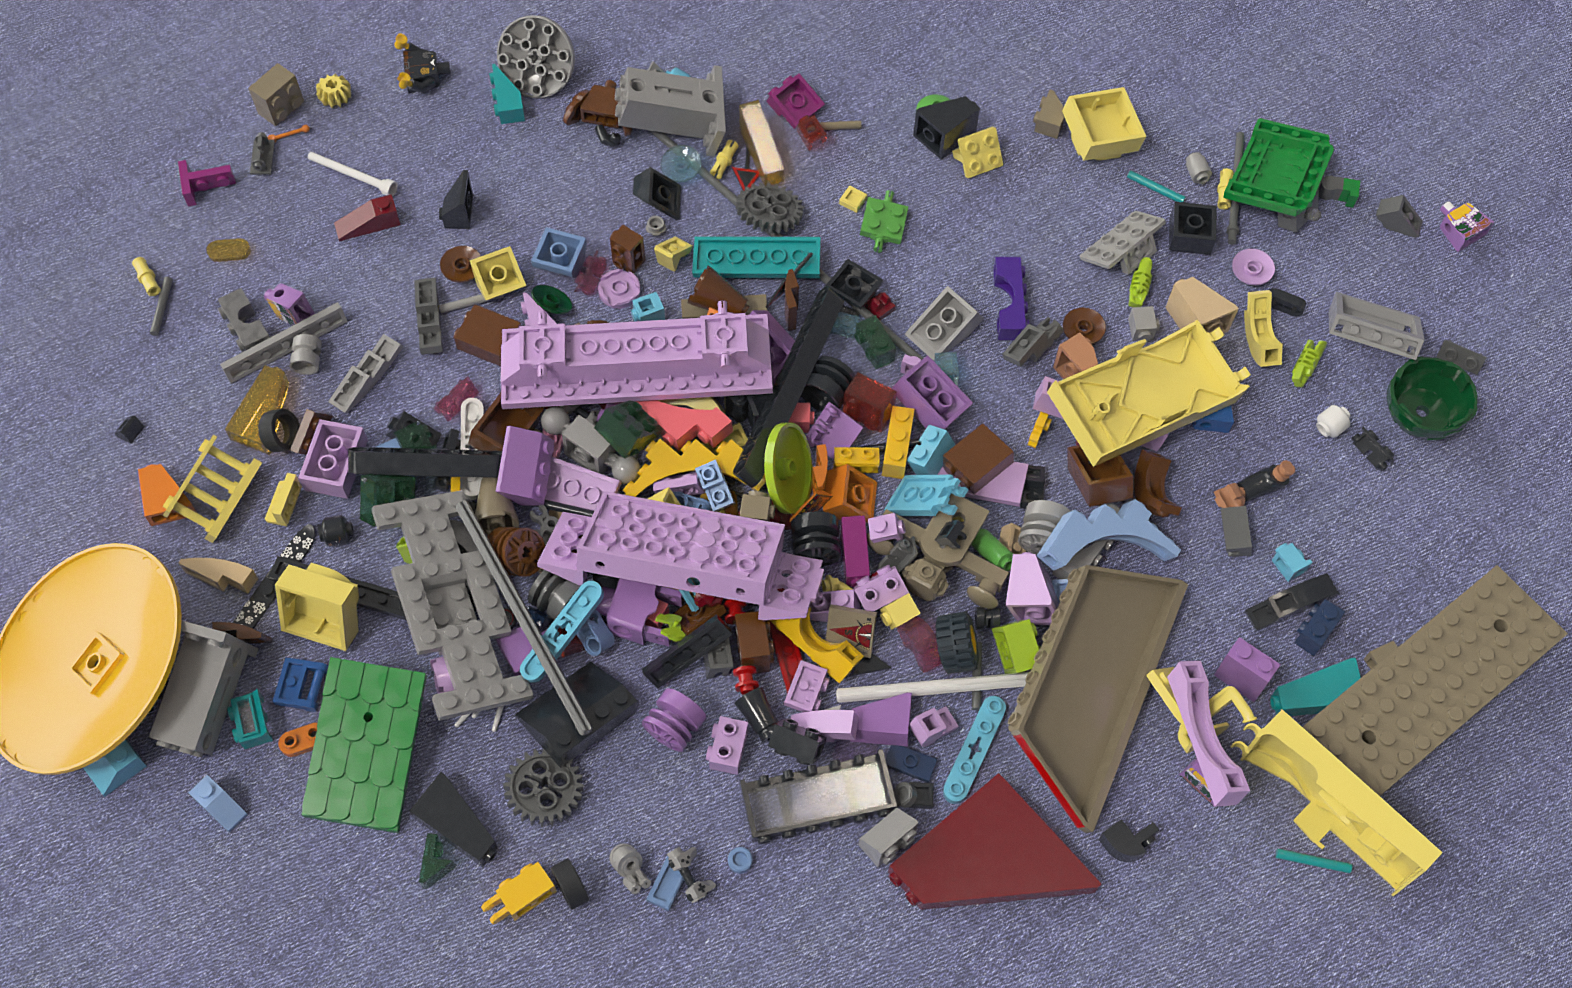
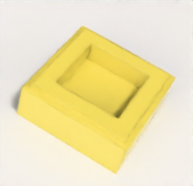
M849 186L840 198L839 204L857 213L866 201L867 194Z

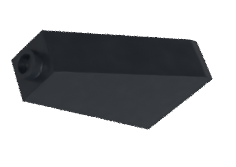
M440 772L410 809V813L414 819L483 868L486 862L490 863L497 854L496 849L498 848L497 844L446 775Z

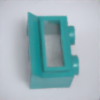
M256 689L250 694L230 699L232 706L228 707V714L230 720L235 721L236 728L232 729L235 742L240 743L244 749L272 742L273 737L269 733L266 724L268 716L262 706V703L265 701L259 690Z

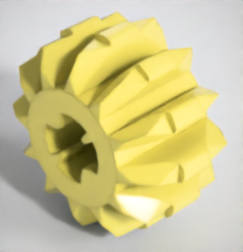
M336 73L333 76L327 74L325 79L320 78V83L316 84L317 97L324 106L329 105L333 108L335 105L341 107V103H347L348 98H351L350 83L343 75L338 77Z

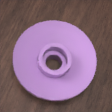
M1245 249L1234 257L1232 269L1236 277L1242 282L1249 285H1262L1273 277L1275 265L1271 257L1265 252L1257 249Z

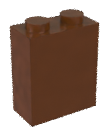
M474 304L471 311H467L461 327L455 330L453 338L458 350L501 367L502 329L519 328L521 322Z
M983 423L943 455V468L946 473L958 478L961 481L959 483L961 487H966L973 494H976L1014 463V451Z

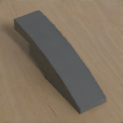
M436 277L414 280L415 308L421 355L443 352Z

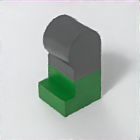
M1325 176L1319 187V197L1324 200L1343 201L1346 207L1353 208L1359 197L1360 180Z

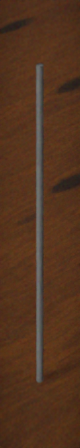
M650 131L736 206L737 196L663 132ZM767 229L764 230L770 237H783L776 230H773L771 234ZM820 269L819 279L827 284L831 277ZM845 301L906 355L915 356L921 360L924 359L865 307L859 309Z

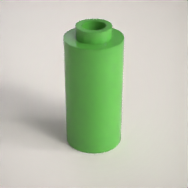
M980 529L971 546L988 562L1005 571L1011 570L1013 553L987 529Z

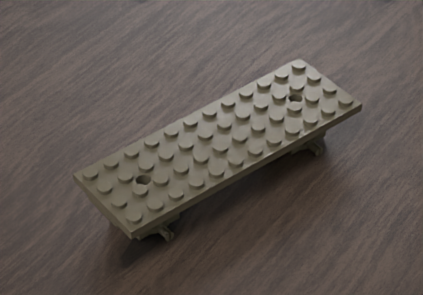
M1496 565L1306 723L1303 728L1376 794L1381 796L1568 633Z

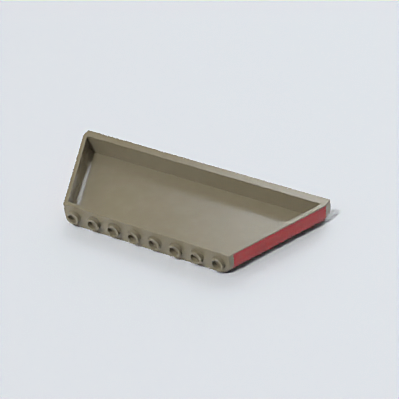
M1090 565L1073 569L1068 575V584L1059 597L1060 603L1058 608L1051 616L1052 622L1050 627L1043 635V644L1034 657L1035 663L1033 668L1025 678V687L1017 697L1018 704L1015 711L1008 719L1009 731L1071 821L1084 833L1094 832L1151 683L1146 675L1155 670L1188 587V584L1182 580Z

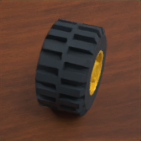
M964 611L938 616L935 625L936 640L940 660L946 673L953 674L977 670L979 664L978 644L973 621L968 612Z

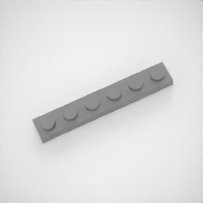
M337 302L221 363L220 366L229 382L233 383L292 352L293 338L296 335L309 334L320 337L348 321Z

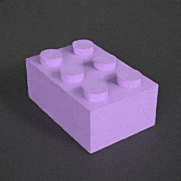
M319 420L298 477L304 491L348 499L356 474L348 472V449L352 447H366L368 439L362 427Z

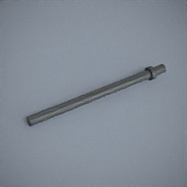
M1243 132L1236 133L1234 173L1243 156ZM1231 200L1229 226L1226 229L1228 244L1231 245L1236 244V238L1239 234V227L1237 226L1239 202Z

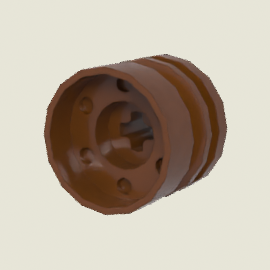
M498 527L487 536L508 575L531 576L540 569L537 566V562L545 548V543L537 531L530 528Z

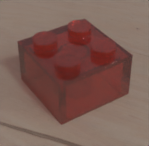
M857 372L845 391L843 412L854 421L864 424L868 429L882 433L891 418L892 406H895L897 391Z

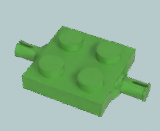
M890 190L886 191L884 200L868 197L860 231L861 236L870 237L875 240L873 250L877 252L879 246L878 253L882 252L883 243L891 242L900 245L908 206L892 202L894 192L891 191L889 197Z

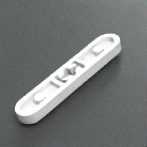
M468 398L461 405L460 450H469L470 445L468 442L471 430L483 416V404L477 398ZM460 477V491L463 490L466 499H478L483 477Z

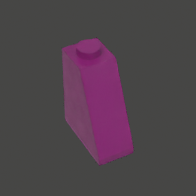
M865 515L841 518L840 541L845 583L853 588L857 586L856 581L865 576L870 578Z

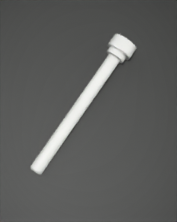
M310 152L308 154L309 160L379 188L383 195L392 194L393 197L397 191L398 184L391 179L380 180L316 153Z

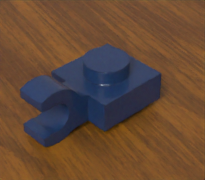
M527 606L538 628L551 625L553 620L546 613L539 611L535 606Z

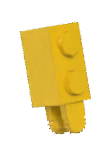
M536 862L534 865L530 863L520 870V874L515 878L504 880L499 885V889L496 890L497 894L484 902L481 908L484 912H487L502 902L505 907L493 914L490 922L494 925L509 915L516 921L557 891L539 862Z

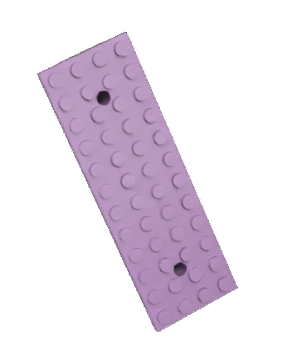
M719 301L717 303L718 313L700 316V318L565 326V324L547 323V312L543 311L542 318L540 311L538 312V323L534 325L519 326V328L502 329V409L773 393L767 314L745 315V313L727 312V302L723 301L722 308V303Z

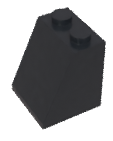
M966 96L920 107L916 110L913 136L942 160L959 147V138L976 133L980 108Z

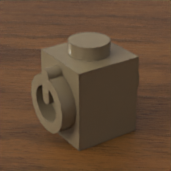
M749 491L748 495L743 494L740 509L741 517L768 522L770 519H774L775 505H772L769 494L760 491Z

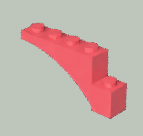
M658 400L622 402L625 405L629 404L641 418L647 421V424L655 432L658 431L662 435L664 442L668 446H674L678 451L681 450L688 440L691 441L697 435L704 444L708 443L715 448L733 432L732 420L717 407L713 410L688 409L666 404Z

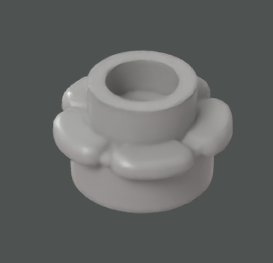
M652 216L648 219L646 225L648 233L658 236L665 232L666 225L661 217Z

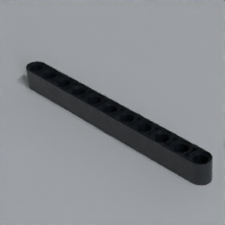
M828 286L822 288L817 294L775 381L773 393L769 394L734 467L733 474L750 488L755 487L765 473V450L771 431L776 425L789 422L844 304V299Z

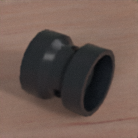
M999 607L994 609L975 608V630H984L985 628L992 630V628L1000 626L1001 615Z

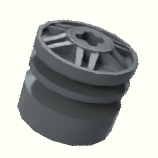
M543 570L529 591L528 603L536 606L539 611L544 612L547 610V616L554 621L581 585Z

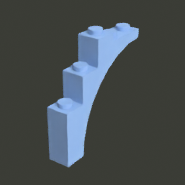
M1134 499L1123 504L1117 514L1113 508L1106 504L1094 509L1088 519L1077 510L1064 514L1037 554V557L1054 571L1066 566L1075 553L1088 543L1096 541L1120 540L1136 544L1151 551L1164 562L1177 557L1181 549L1175 545L1172 539L1159 531L1155 524L1148 521L1152 513L1146 509L1143 503Z

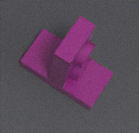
M186 160L178 161L182 195L188 207L197 205L195 192L236 184L235 175L230 165L191 172Z

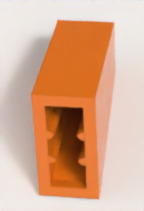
M151 464L145 468L138 469L144 516L149 524L155 526L186 518L174 510H171L167 518L163 516L166 511L163 507L169 495L174 497L179 490V486L161 464ZM182 493L177 502L197 513L190 500Z

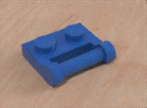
M285 657L273 698L274 705L316 712L318 707L316 701L324 674H327L328 665ZM314 671L307 700L301 699L308 672Z

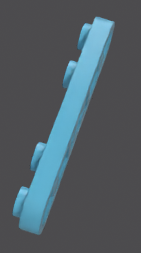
M587 581L583 583L544 633L543 638L556 660L602 601L604 591L597 582ZM559 628H565L567 634H561L559 636V632L557 630ZM532 649L522 662L520 673L525 680L538 682L545 676L546 672Z
M990 696L986 698L976 716L943 788V796L949 803L959 804L963 802L972 786L1005 714L1006 705L1000 697ZM977 739L981 740L978 747L981 753L976 752L973 758L969 759L971 754L969 746L973 747Z

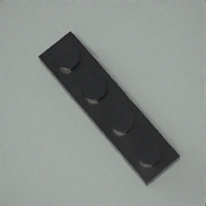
M716 614L642 668L643 675L658 689L732 635L731 629Z

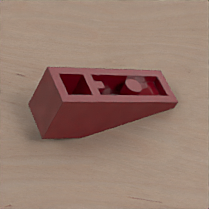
M392 194L371 199L334 222L339 242L401 225Z

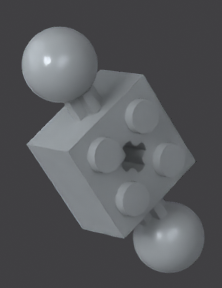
M550 407L545 410L541 417L542 427L551 435L562 434L564 454L582 467L602 475L611 467L614 478L621 481L622 484H628L630 481L634 482L638 479L639 475L637 472L641 469L638 460L629 455L620 457L616 455L615 439L610 432L602 431L596 427V424L591 419H585L580 415L570 423L568 413L561 407Z

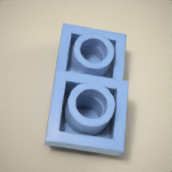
M717 460L695 468L701 486L705 490L714 512L736 504Z

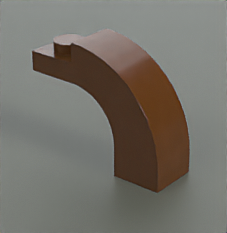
M1142 449L1134 477L1136 500L1143 503L1152 515L1169 517V514L1179 516L1182 507L1170 501L1165 494V478L1171 460L1161 454Z

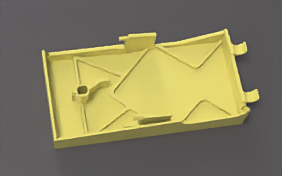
M1195 320V322L1154 344L1142 348L1147 341L1146 339L1140 340L1118 350V355L1115 358L1059 382L1054 381L1047 393L1094 467L1236 403L1250 387L1249 385L1240 384V382L1251 374L1246 367L1233 373L1213 343L1224 336L1220 327L1213 332L1207 333L1200 322Z
M1281 710L1262 729L1254 723L1247 724L1244 727V731L1251 729L1255 733V738L1249 746L1242 741H1236L1230 746L1231 748L1239 747L1242 750L1241 761L1246 760L1289 782L1310 801L1293 821L1313 843L1323 849L1325 846L1319 841L1329 831L1333 832L1395 889L1391 894L1392 896H1395L1423 874L1443 853L1284 710Z

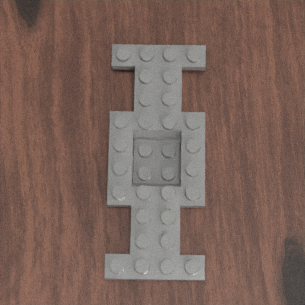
M463 490L372 507V514L378 531L396 527L402 528L413 562L392 567L391 573L417 654L423 655L438 651L439 656L443 655L454 688L453 691L435 694L432 697L439 721L530 700L533 697L529 681L525 680L522 675L505 679L502 677L490 640L510 636L512 631L487 564L479 550L460 553L449 518L460 516L456 506L458 502L466 500ZM466 579H467V582H468V585H469V588H470V591H471V594H472V597H473V600H474V603H475V606H476V609H477V612H478V615H479L480 620H477V618H476V615H475V612H474V609H473V606H472V603H471V600H470V597H469V594H468V591H467V588H466V585H465V580H466Z

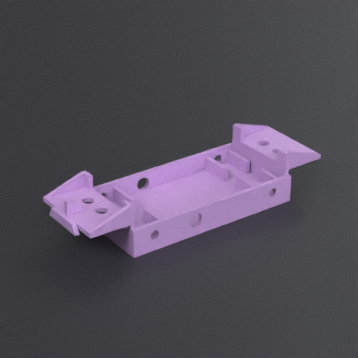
M606 491L603 492L592 517L562 512L537 562L538 567L577 585L585 583L587 572L758 604L759 620L806 618L810 603H816L824 569H821L823 560L782 552L785 524ZM577 549V553H573L571 551ZM600 561L604 563L605 566H600L597 562ZM785 573L790 574L788 577L782 576ZM688 578H697L700 581V585L690 584ZM737 588H742L745 592H739ZM779 588L785 589L783 592L777 591Z

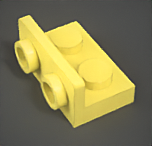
M287 473L285 480L279 481L265 517L267 523L282 526L288 525L302 488L296 474Z

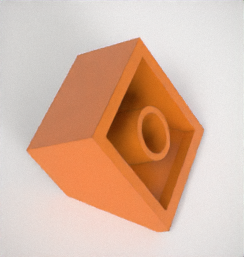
M848 464L828 470L825 491L833 497L823 506V511L835 515L838 520H841L842 517L865 515V523H868V519L874 517L877 482Z

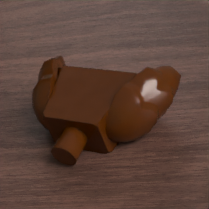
M607 80L604 86L593 85L591 90H583L577 93L566 107L563 122L569 126L574 123L576 124L582 119V122L619 128L618 117L615 116V109L618 101L615 100L617 84L612 80ZM622 126L625 137L630 136L633 128Z

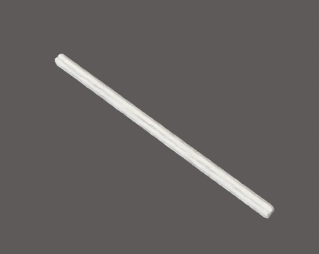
M1029 672L838 688L836 690L837 702L842 703L886 699L907 692L912 693V696L1024 687L1026 684L1025 678Z

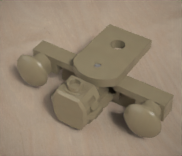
M951 493L948 504L958 507L955 514L947 515L938 511L926 529L897 515L899 520H903L906 532L902 534L903 539L909 541L914 536L916 545L921 548L925 555L924 558L910 563L902 572L904 583L910 593L925 601L935 600L936 597L943 596L949 586L945 573L956 566L976 576L975 580L980 583L978 587L969 586L967 588V595L973 603L985 609H994L998 606L999 603L995 595L997 592L1000 593L1009 572L968 552L986 521L989 510ZM886 509L883 515L891 514L893 512ZM959 516L965 521L962 532L966 534V540L956 538V542L961 546L960 549L954 550L949 545L940 546L935 541V538L946 522H951L953 517ZM866 533L867 545L874 552L885 556L887 554L890 555L895 539L873 543L870 540V533Z

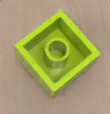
M1030 619L992 628L1005 674L1019 673L1032 669L1035 663L1034 657L1041 648V646L1037 645L1035 638L1037 630L1034 623H1031Z

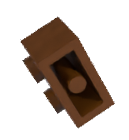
M623 224L618 230L612 232L610 245L613 264L618 269L635 273L645 262L643 236Z

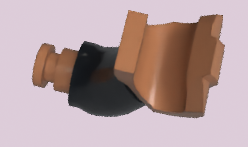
M1287 460L1282 461L1279 465H1271L1238 483L1228 484L1224 488L1214 491L1216 496L1214 500L1220 508L1244 506L1245 502L1285 487L1289 483V477L1295 473V467Z

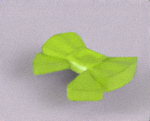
M660 613L656 617V622L669 624V628L661 630L660 633L673 641H681L685 638V633L681 630L680 625L681 616Z

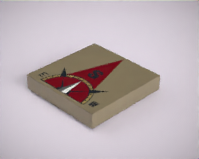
M831 604L828 613L826 641L841 643L847 640L864 657L871 658L877 612Z

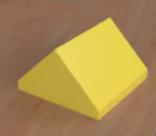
M510 246L470 260L477 287L486 301L526 287Z

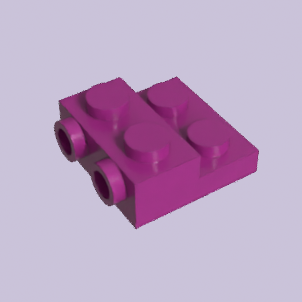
M800 73L794 77L792 75L787 77L782 82L783 86L780 88L774 87L768 93L769 98L766 100L778 116L783 115L794 129L825 105Z

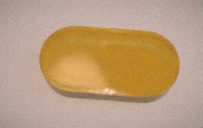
M225 239L209 243L206 252L209 258L215 262L235 261L247 258L250 255L251 248L245 239Z

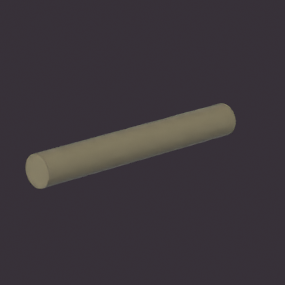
M861 120L801 123L800 128L801 131L861 129Z

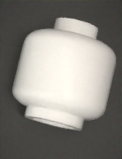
M1331 405L1317 416L1318 423H1316V427L1323 436L1335 438L1350 427V413L1344 407L1340 408L1336 405Z

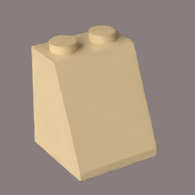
M1194 277L1186 280L1181 279L1173 285L1165 307L1179 329L1198 320L1207 333L1213 332L1218 327H1220L1223 333L1228 332L1238 311V307Z

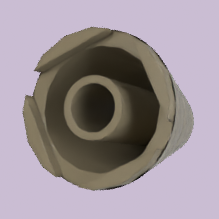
M483 477L475 515L484 532L488 536L491 531L498 527L519 528V519L512 500L496 492L498 478Z

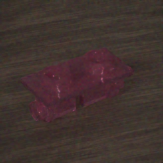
M598 250L592 256L588 255L584 261L583 266L586 268L584 272L580 271L574 282L577 286L574 292L579 288L583 290L582 292L585 295H590L595 291L599 279L594 277L593 274L600 278L607 266V260L604 257H597Z
M467 376L464 380H459L458 384L448 395H445L439 402H436V406L433 409L438 414L442 413L446 421H449L461 410L464 400L473 398L479 392Z

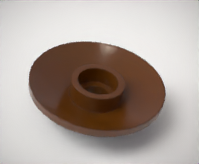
M469 246L453 247L447 250L441 257L440 270L444 277L450 281L459 283L470 281L475 278L470 260L481 257L477 250Z
M1080 307L1066 314L1063 320V331L1068 339L1081 333L1092 344H1095L1103 338L1106 324L1103 317L1095 310Z

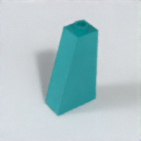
M1356 658L1347 659L1277 687L1270 697L1272 710H1275L1276 715L1281 710H1284L1289 716L1320 713L1361 678Z

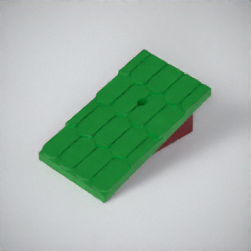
M330 657L317 723V733L308 771L309 776L302 804L301 815L303 817L399 834L427 679L426 673Z

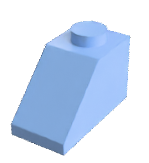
M208 775L188 792L229 833L248 815Z

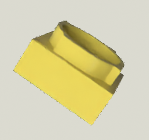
M1124 87L1069 96L1062 110L1071 131L1074 147L1078 156H1082L1083 161L1119 158L1122 154L1139 151L1146 138V134Z
M310 563L306 570L288 565L275 584L281 631L347 651L359 631L357 604L359 601L358 585L351 583L341 573L318 564Z

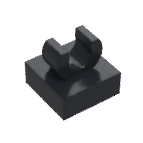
M959 520L946 522L935 538V541L940 546L949 545L954 550L960 549L961 546L956 542V538L966 540L967 536L962 532L965 525Z

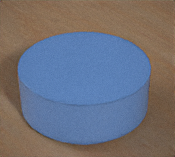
M743 847L734 848L728 855L729 868L738 874L747 872L752 866L750 851Z

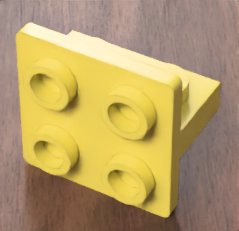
M995 127L959 138V148L952 151L954 159L962 162L965 177L967 178L1003 166Z

